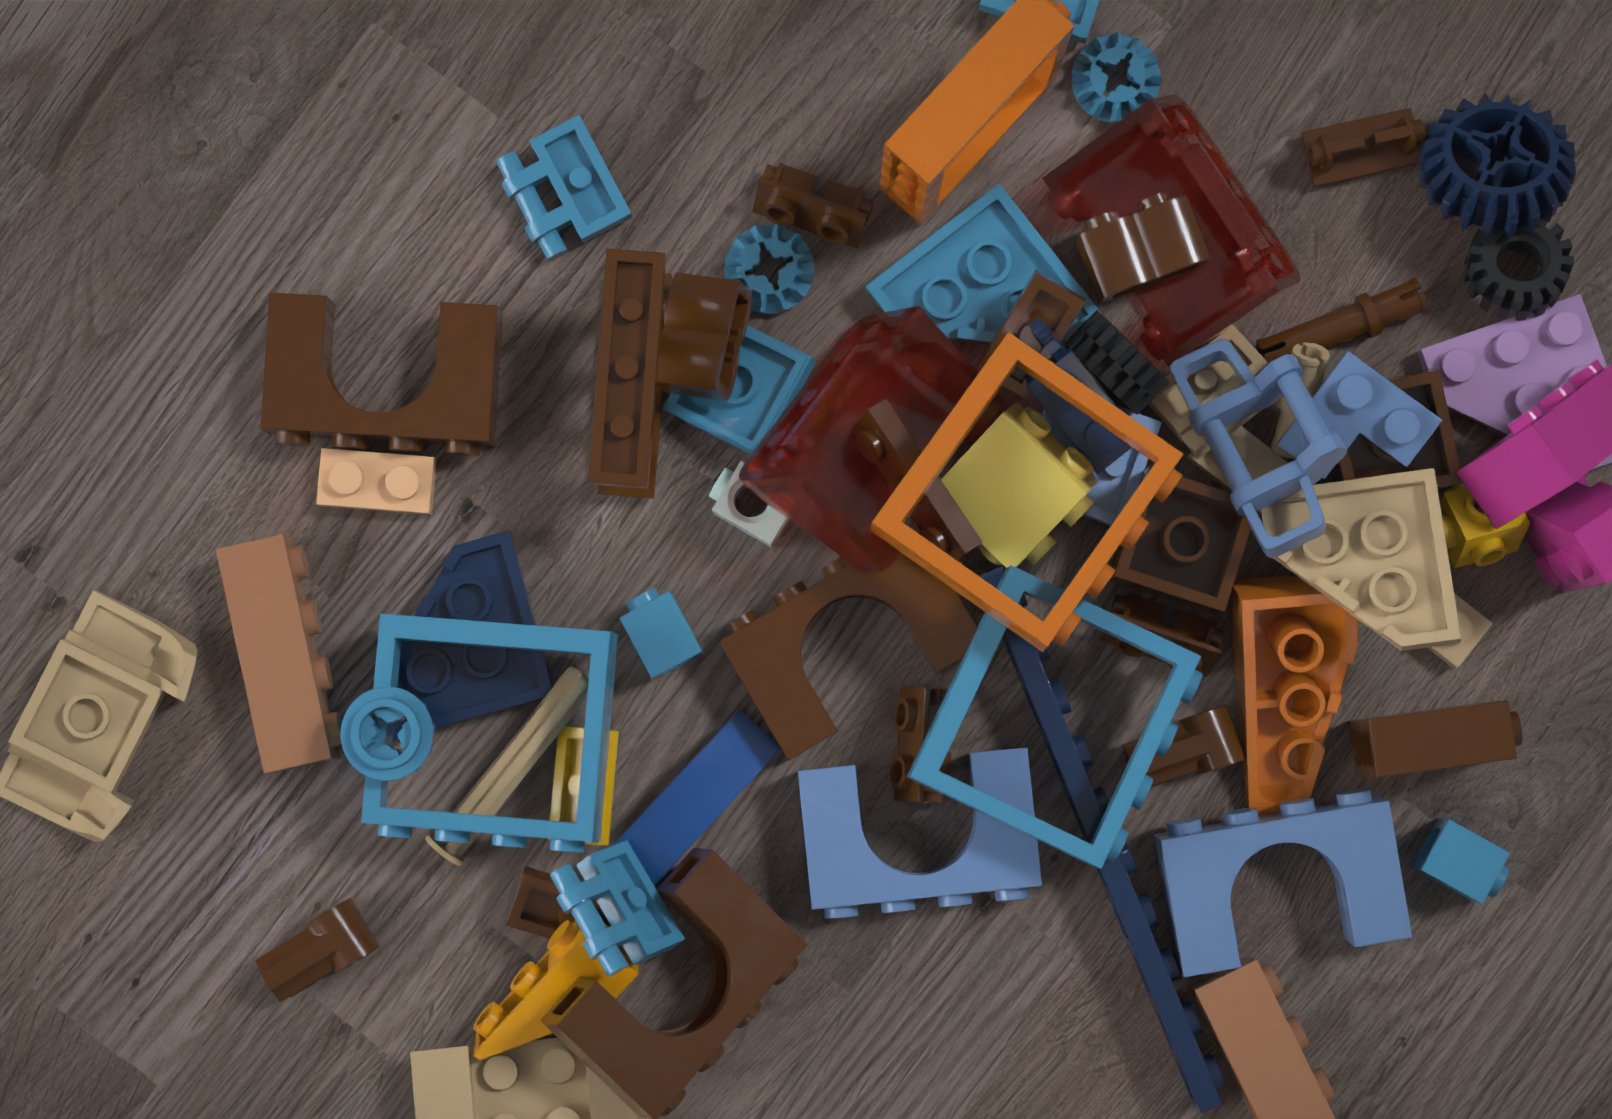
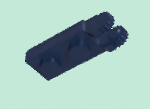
M1041 317L1029 325L1038 343L1045 347L1055 358L1052 363L1122 411L1089 368L1073 353L1072 349H1067ZM1016 366L1015 369L1027 381L1026 387L1076 449L1089 460L1097 474L1133 448Z

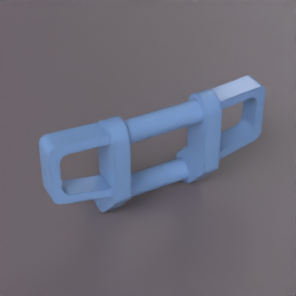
M1219 339L1172 362L1170 369L1174 382L1191 413L1188 420L1197 436H1204L1233 491L1230 495V500L1239 515L1245 516L1264 554L1269 558H1275L1323 535L1326 531V523L1312 485L1318 482L1346 455L1347 450L1339 435L1331 434L1301 379L1304 371L1295 355L1286 354L1271 361L1254 377L1233 345L1226 339ZM1216 362H1227L1243 385L1200 406L1187 378L1191 374ZM1284 395L1310 445L1296 460L1253 480L1225 427L1271 406ZM1302 490L1311 513L1310 520L1279 536L1269 535L1257 511Z

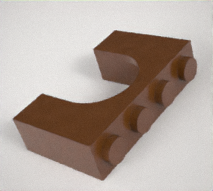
M269 293L260 429L270 435H276V444L307 447L310 446L311 437L333 438L332 447L365 450L367 449V440L389 441L390 451L422 453L424 443L445 444L446 454L460 456H479L480 447H495L503 313L498 305L440 302L436 367L427 388L417 399L400 409L388 412H369L350 405L340 394L333 378L332 347L335 303L323 295Z
M917 525L911 527V529L920 534V530ZM878 536L871 539L875 549L856 560L853 554L849 552L823 567L822 571L827 578L807 589L804 583L799 581L774 596L773 600L778 607L758 618L755 612L750 610L726 624L724 629L728 636L718 641L789 761L838 732L807 679L801 658L805 633L812 620L823 609L835 602L849 598L872 599L888 606L904 621L935 674L964 657L978 628L955 590Z
M693 848L656 889L699 933L710 954L712 967L711 982L706 998L700 1008L688 1020L676 1027L651 1031L639 1023L597 981L578 977L540 1020L637 1115L648 1119L666 1116L678 1107L686 1094L683 1088L698 1071H706L720 1058L724 1050L721 1044L735 1028L744 1027L757 1015L762 1005L759 1000L773 984L778 985L795 971L799 963L796 957L807 946L752 888L711 849Z

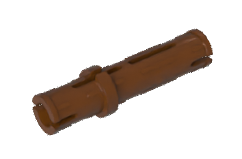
M1416 278L1371 297L1365 292L1355 296L1353 304L1264 339H1257V351L1270 363L1286 354H1292L1293 347L1296 344L1302 346L1305 342L1315 343L1328 350L1366 334L1371 339L1381 335L1382 328L1419 313L1428 312L1427 299L1424 292L1418 294L1417 290L1421 289V285Z

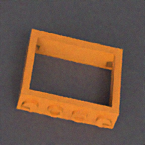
M1016 0L884 143L879 189L919 226L932 215L1056 80L1075 26L1068 20L1071 17L1070 11L1060 0L1057 3L1054 0Z
M1008 332L872 521L870 531L1043 652L1052 640L1061 647L1082 619L1073 612L1085 593L1096 599L1116 571L1107 564L1119 545L1130 551L1148 526L1149 522L1140 515L1154 497L1161 503H1164L1183 475L1173 468L1181 459L1183 453ZM1016 366L1155 463L1044 621L1037 618L904 524Z

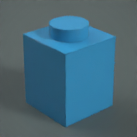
M653 588L626 603L630 612L619 619L651 679L656 680L704 654L671 591L660 596L657 589Z
M1437 818L1410 868L1471 902L1483 904L1487 896L1494 898L1504 885L1509 874V868L1504 866L1510 853L1450 819Z

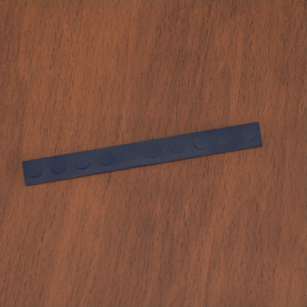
M1001 566L979 577L997 588L1004 571ZM1022 594L1018 603L1023 608L1028 606L1025 594ZM1006 628L1002 640L1083 838L1086 842L1091 843L1110 801L1102 786L1094 790L1085 771V768L1093 765L1087 745L1080 733L1071 736L1063 715L1071 712L1067 696L1059 680L1049 683L1041 663L1050 659L1047 648L1041 652L1009 628ZM1125 842L1114 863L1106 859L1102 869H1096L1192 1104L1200 1113L1222 1105L1217 1089L1224 1087L1225 1083L1213 1055L1209 1054L1203 1057L1195 1035L1203 1033L1201 1023L1191 1001L1188 1000L1181 1003L1172 982L1181 979L1178 967L1168 946L1160 950L1158 949L1150 928L1158 926L1159 922L1147 894L1144 893L1137 896L1129 874L1137 872V869Z

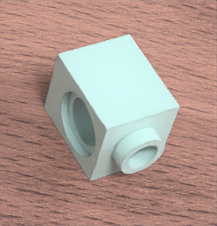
M740 461L734 472L725 467L709 494L710 498L717 501L712 508L714 515L770 548L774 546L800 502L799 494ZM748 487H757L763 490L768 497V505L765 511L756 517L743 516L735 507L737 495Z

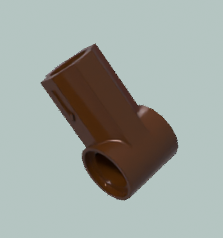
M1227 704L1178 720V729L1170 748L1164 757L1155 754L1146 775L1153 778L1151 787L1192 772H1196V775L1244 760L1245 756ZM1139 738L1122 744L1127 764Z
M351 898L307 923L308 929L255 960L262 979L279 1002L289 997L292 998L332 971L337 974L380 948Z

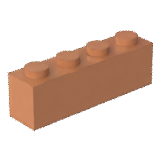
M280 534L216 549L263 773H278L340 759L338 746L342 745L340 736L342 720L338 711L330 713L326 690L333 689V677L327 657H318L314 635L321 633V621L315 601L306 602L302 579L309 578L310 573L303 546H294L293 538Z
M1247 956L1240 960V968L1218 971L1188 985L1253 1119H1335L1328 1102L1336 1099L1334 1091L1320 1067L1313 1071L1311 1070L1302 1050L1310 1047L1309 1041L1294 1015L1286 1019L1276 999L1283 995L1284 991L1269 963L1260 967L1257 959Z

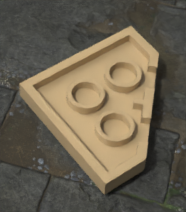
M1434 468L1312 485L1326 523L1325 533L1274 559L1400 651L1460 643L1461 632ZM1302 490L1261 509L1262 523L1267 533L1271 536H1279L1308 522L1311 518V513Z

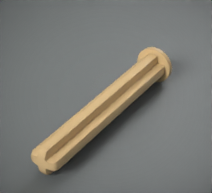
M572 666L567 668L454 810L455 813L495 815L587 699L589 677L585 673ZM470 832L469 843L436 841L435 835L429 833L425 840L445 859L457 866H462L465 862L462 855L479 833Z

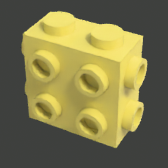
M1018 402L1004 411L941 479L983 543L978 547L981 553L997 566L1004 565L1006 568L1010 565L1018 567L1025 559L1034 566L1057 543L1049 535L1062 520L1072 527L1095 503L1087 494L1100 481L1091 473L1093 467L1081 452L1072 447L1065 448L1050 434L1051 426L1039 412L1030 407H1025L1024 409Z

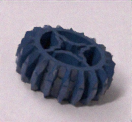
M1484 93L1478 101V105H1474L1463 98L1456 111L1444 109L1438 123H1431L1430 129L1426 132L1424 146H1421L1418 161L1421 164L1419 179L1421 187L1427 189L1429 205H1441L1440 211L1443 220L1456 216L1461 218L1462 231H1465L1472 224L1481 226L1485 238L1492 232L1493 228H1501L1510 238L1516 231L1517 225L1532 233L1535 226L1538 225L1539 219L1550 222L1551 218L1556 214L1557 207H1563L1564 202L1569 197L1570 185L1574 183L1577 170L1575 167L1576 162L1574 161L1575 150L1574 143L1567 141L1566 125H1552L1551 110L1538 114L1533 112L1534 107L1531 99L1522 106L1512 104L1509 93L1501 102H1492L1487 94Z

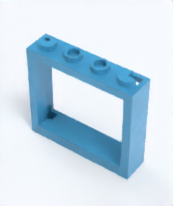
M1012 565L1005 569L996 588L1016 603H1019L1022 594H1026L1051 607H1054L1064 593V590ZM1083 599L1080 600L1073 610L1074 613L1082 618L1080 621L1173 665L1092 841L1088 843L939 771L1007 628L985 612L907 777L1082 862L1102 869L1106 859L1113 863L1116 861L1126 842L1129 831L1121 826L1130 807L1132 806L1139 810L1150 791L1153 778L1146 775L1155 754L1164 757L1174 740L1178 725L1172 723L1171 719L1179 702L1182 701L1189 704L1200 684L1203 673L1195 670L1201 656Z
M380 613L373 689L379 687L397 688L402 641L591 655L576 822L387 807L389 781L375 780L365 776L361 823L379 824L378 836L412 838L413 827L435 829V840L469 843L470 832L493 834L492 845L527 848V837L550 839L549 850L584 853L585 842H600L618 634L600 630ZM374 714L373 716L378 721L377 726L381 734L375 739L376 743L369 748L370 750L384 744L392 745L394 723H387Z

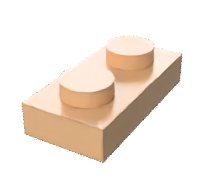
M321 448L316 505L432 515L437 459L428 456Z

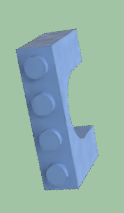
M1027 747L967 753L971 787L1035 817ZM855 765L798 771L812 910L824 909V919L859 915L858 905L881 903L882 913L915 910V899L938 897L939 907L967 905L973 903L972 893L995 891L996 901L1030 898L1029 887L1042 886L1037 839L974 809L973 826L969 839L962 851L951 862L938 869L921 873L906 872L893 868L874 854L864 837Z
M1370 788L1351 789L1336 793L1337 802L1315 806L1314 798L1294 799L1281 802L1279 804L1281 812L1258 816L1257 808L1237 809L1223 813L1224 822L1202 826L1201 818L1179 819L1166 823L1168 832L1153 834L1174 958L1182 976L1189 977L1241 967L1231 911L1232 886L1240 868L1252 855L1265 847L1278 843H1299L1316 849L1326 860L1334 877L1344 939L1354 947L1412 938L1389 800L1379 795L1372 796Z

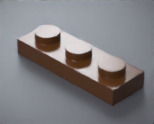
M885 399L868 409L852 427V430L856 434V442L862 455L869 462L876 464L888 482V490L891 496L922 451L888 400ZM938 476L910 516L918 526L921 536L958 562H961L983 542Z

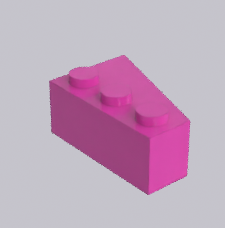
M1598 359L1576 372L1568 378L1574 388L1566 382L1538 401L1543 408L1542 411L1535 405L1507 425L1511 430L1510 434L1456 472L1496 529L1574 484L1612 454V363L1603 368Z
M1585 475L1574 484L1525 512L1530 525L1524 537L1538 556L1534 560V565L1543 580L1551 588L1558 586L1562 593L1606 584L1612 580V486L1602 481L1597 482L1591 487L1586 486L1585 484L1588 483Z

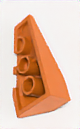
M1286 575L1235 580L1230 594L1231 640L1240 740L1245 756L1242 762L1246 807L1257 808L1258 816L1281 812L1279 805L1281 802L1311 797L1325 753L1323 745L1333 713L1337 714L1341 703L1342 695L1340 691L1349 663L1353 664L1359 646L1358 619L1303 579Z

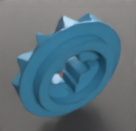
M1119 32L1100 38L1095 37L1078 53L1071 74L1072 90L1079 105L1092 117L1108 123H1125L1142 116L1155 102L1162 81L1157 55L1152 53L1143 44L1141 38H1131ZM1125 59L1129 60L1126 78L1132 82V86L1128 88L1120 84L1115 91L1112 90L1108 97L1104 96L1108 76L1102 72V68L1106 66L1114 70L1119 63L1122 64Z
M779 223L774 225H754L751 229L735 238L725 257V279L740 280L752 292L751 310L754 312L776 314L793 308L804 299L813 282L814 260L812 252L799 233H795ZM764 246L766 252L770 253L774 261L782 259L784 262L793 260V262L787 263L786 267L778 270L779 280L777 285L779 290L774 291L772 283L768 282L765 275L755 276L753 274L747 277L745 275L753 272L754 268L761 265L760 256L762 253L760 248Z
M379 687L363 693L349 706L341 725V744L348 761L360 773L375 780L394 781L419 770L428 755L433 751L432 743L436 726L432 722L426 704L415 695L401 688ZM374 714L379 719H383L390 724L407 718L408 721L402 725L403 729L397 734L401 742L400 746L404 750L403 753L390 744L374 747L372 750L369 749L376 743L375 739L381 734L377 726L378 721L373 716Z

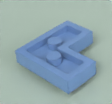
M1349 351L1343 354L1311 397L1331 434L1339 435L1346 450L1360 433L1406 467L1442 422V419ZM1296 418L1276 443L1296 459L1310 445ZM1330 471L1327 472L1322 478L1325 479L1327 475L1330 473Z

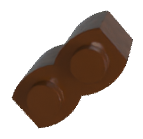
M1168 191L1162 192L1137 203L1140 212L1118 218L1116 211H1110L1084 223L1087 231L1079 234L1075 242L1099 304L1205 266L1211 259L1186 195L1171 199Z
M676 272L671 286L665 288L663 295L662 320L664 321V328L660 334L656 384L661 390L666 393L723 401L729 400L736 381L740 346L746 334L752 304V292L740 280Z

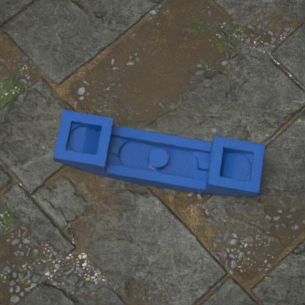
M739 710L615 844L628 840L655 886L782 748L747 715Z

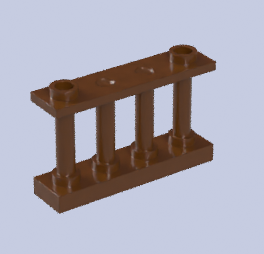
M620 249L606 250L588 477L590 485H598V495L655 499L663 390L656 385L660 334L664 328L662 307L664 290L671 286L672 274L665 273L666 253Z

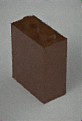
M1508 700L1348 721L1356 777L1378 778L1517 759L1515 746L1522 744L1520 718L1516 711H1510Z

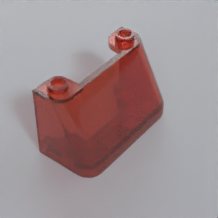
M1177 95L1149 99L1042 178L1050 189L1047 192V198L1056 213L1065 220L1071 217L1081 223L1110 211H1116L1118 218L1140 212L1137 203L1162 192L1168 191L1171 199L1184 195L1187 196L1211 259L1203 267L1134 292L1148 312L1143 318L1145 330L1141 332L1142 342L1155 359L1159 361L1163 359L1168 367L1175 360L1196 351L1276 299L1301 280L1294 261L1198 117L1186 102Z
M920 306L866 316L853 324L839 338L740 470L739 478L756 497L860 571H882L891 566L901 554L900 551L870 531L872 521L890 498L888 482L876 464L869 462L860 452L856 442V434L852 427L868 409L887 399L923 452L979 372ZM998 393L962 443L974 444L993 424L992 418L1005 402Z

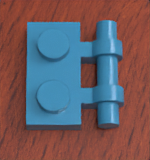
M580 115L529 140L539 161L524 168L515 151L507 153L496 160V164L505 179L501 185L510 200L515 199L528 222V225L525 227L526 233L532 244L539 243L548 261L554 260L568 251L559 235L563 228L573 224L582 242L585 243L633 218ZM547 180H550L563 204L550 212H547L535 189Z
M628 840L589 854L576 866L585 880L583 882H580L570 864H566L550 874L560 893L556 900L565 914L571 913L586 938V941L582 944L591 960L598 959L608 977L628 967V963L618 948L620 946L624 947L633 965H637L672 950L685 940ZM596 900L611 925L610 927H606L592 903Z

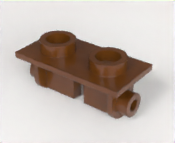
M1411 108L1301 132L1313 187L1420 164L1418 162L1421 149L1420 142L1426 139L1423 122L1421 119L1414 120Z
M781 162L778 167L767 164L763 177H760L752 212L765 216L775 224L791 225L817 234L830 243H843L855 248L859 247L865 223L868 221L874 204L873 200L864 198V191L828 180L822 196L812 193L817 180L816 175L792 168Z
M1130 592L1127 594V597L1115 595L1110 613L1200 655L1201 658L1195 670L1203 673L1202 676H1208L1222 652L1220 645L1223 640L1224 630L1215 628V621L1177 609L1171 627L1161 624L1166 605L1142 598ZM1105 632L1100 637L1099 641L1113 645L1117 651L1133 657L1146 656L1167 663ZM1167 663L1168 666L1172 669L1173 665Z
M901 687L900 698L894 709V725L898 731L897 755L893 758L890 768V780L895 788L894 800L943 803V794L908 778L907 775L948 689ZM947 752L939 771L950 776L951 752Z

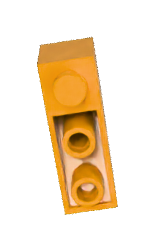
M569 920L563 922L551 936L547 944L548 952L537 964L529 961L516 974L510 985L512 991L500 1004L494 1001L491 1002L481 1012L473 1026V1030L476 1031L473 1056L478 1060H483L552 1034L540 1020L578 977L597 981L616 999L638 976L639 964L633 965L624 947L620 946L618 948L628 963V967L608 977L598 959L591 960L582 944L586 941V938L577 922L571 923Z

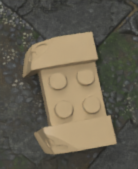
M96 589L93 590L73 630L68 631L65 639H60L8 741L11 743L8 749L10 754L0 772V797L94 842L104 841L134 803V800L116 790L166 692L183 702L187 699L197 658L196 645L162 622Z
M558 1038L533 1040L483 1060H478L474 1057V1047L469 1046L410 1052L416 1119H648L637 1115Z

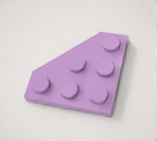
M1581 294L1558 301L1552 308L1548 305L1545 313L1536 318L1533 312L1530 311L1526 320L1516 321L1515 316L1417 351L1423 370L1439 369L1448 411L1456 415L1461 414L1488 427L1487 430L1502 437H1506L1511 433L1507 425L1530 408L1537 405L1542 411L1543 408L1538 401L1566 382L1574 388L1568 378L1596 359H1598L1603 368L1607 366ZM1612 454L1593 469L1612 463Z

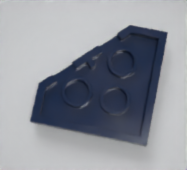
M508 530L454 545L443 564V569L414 615L419 617L537 626L511 532ZM414 641L401 642L397 688L409 691L426 704L432 722L436 726L435 729L542 700L553 687L546 657L542 651ZM407 718L394 723L393 741L399 740L397 734L403 729L402 725L408 721Z

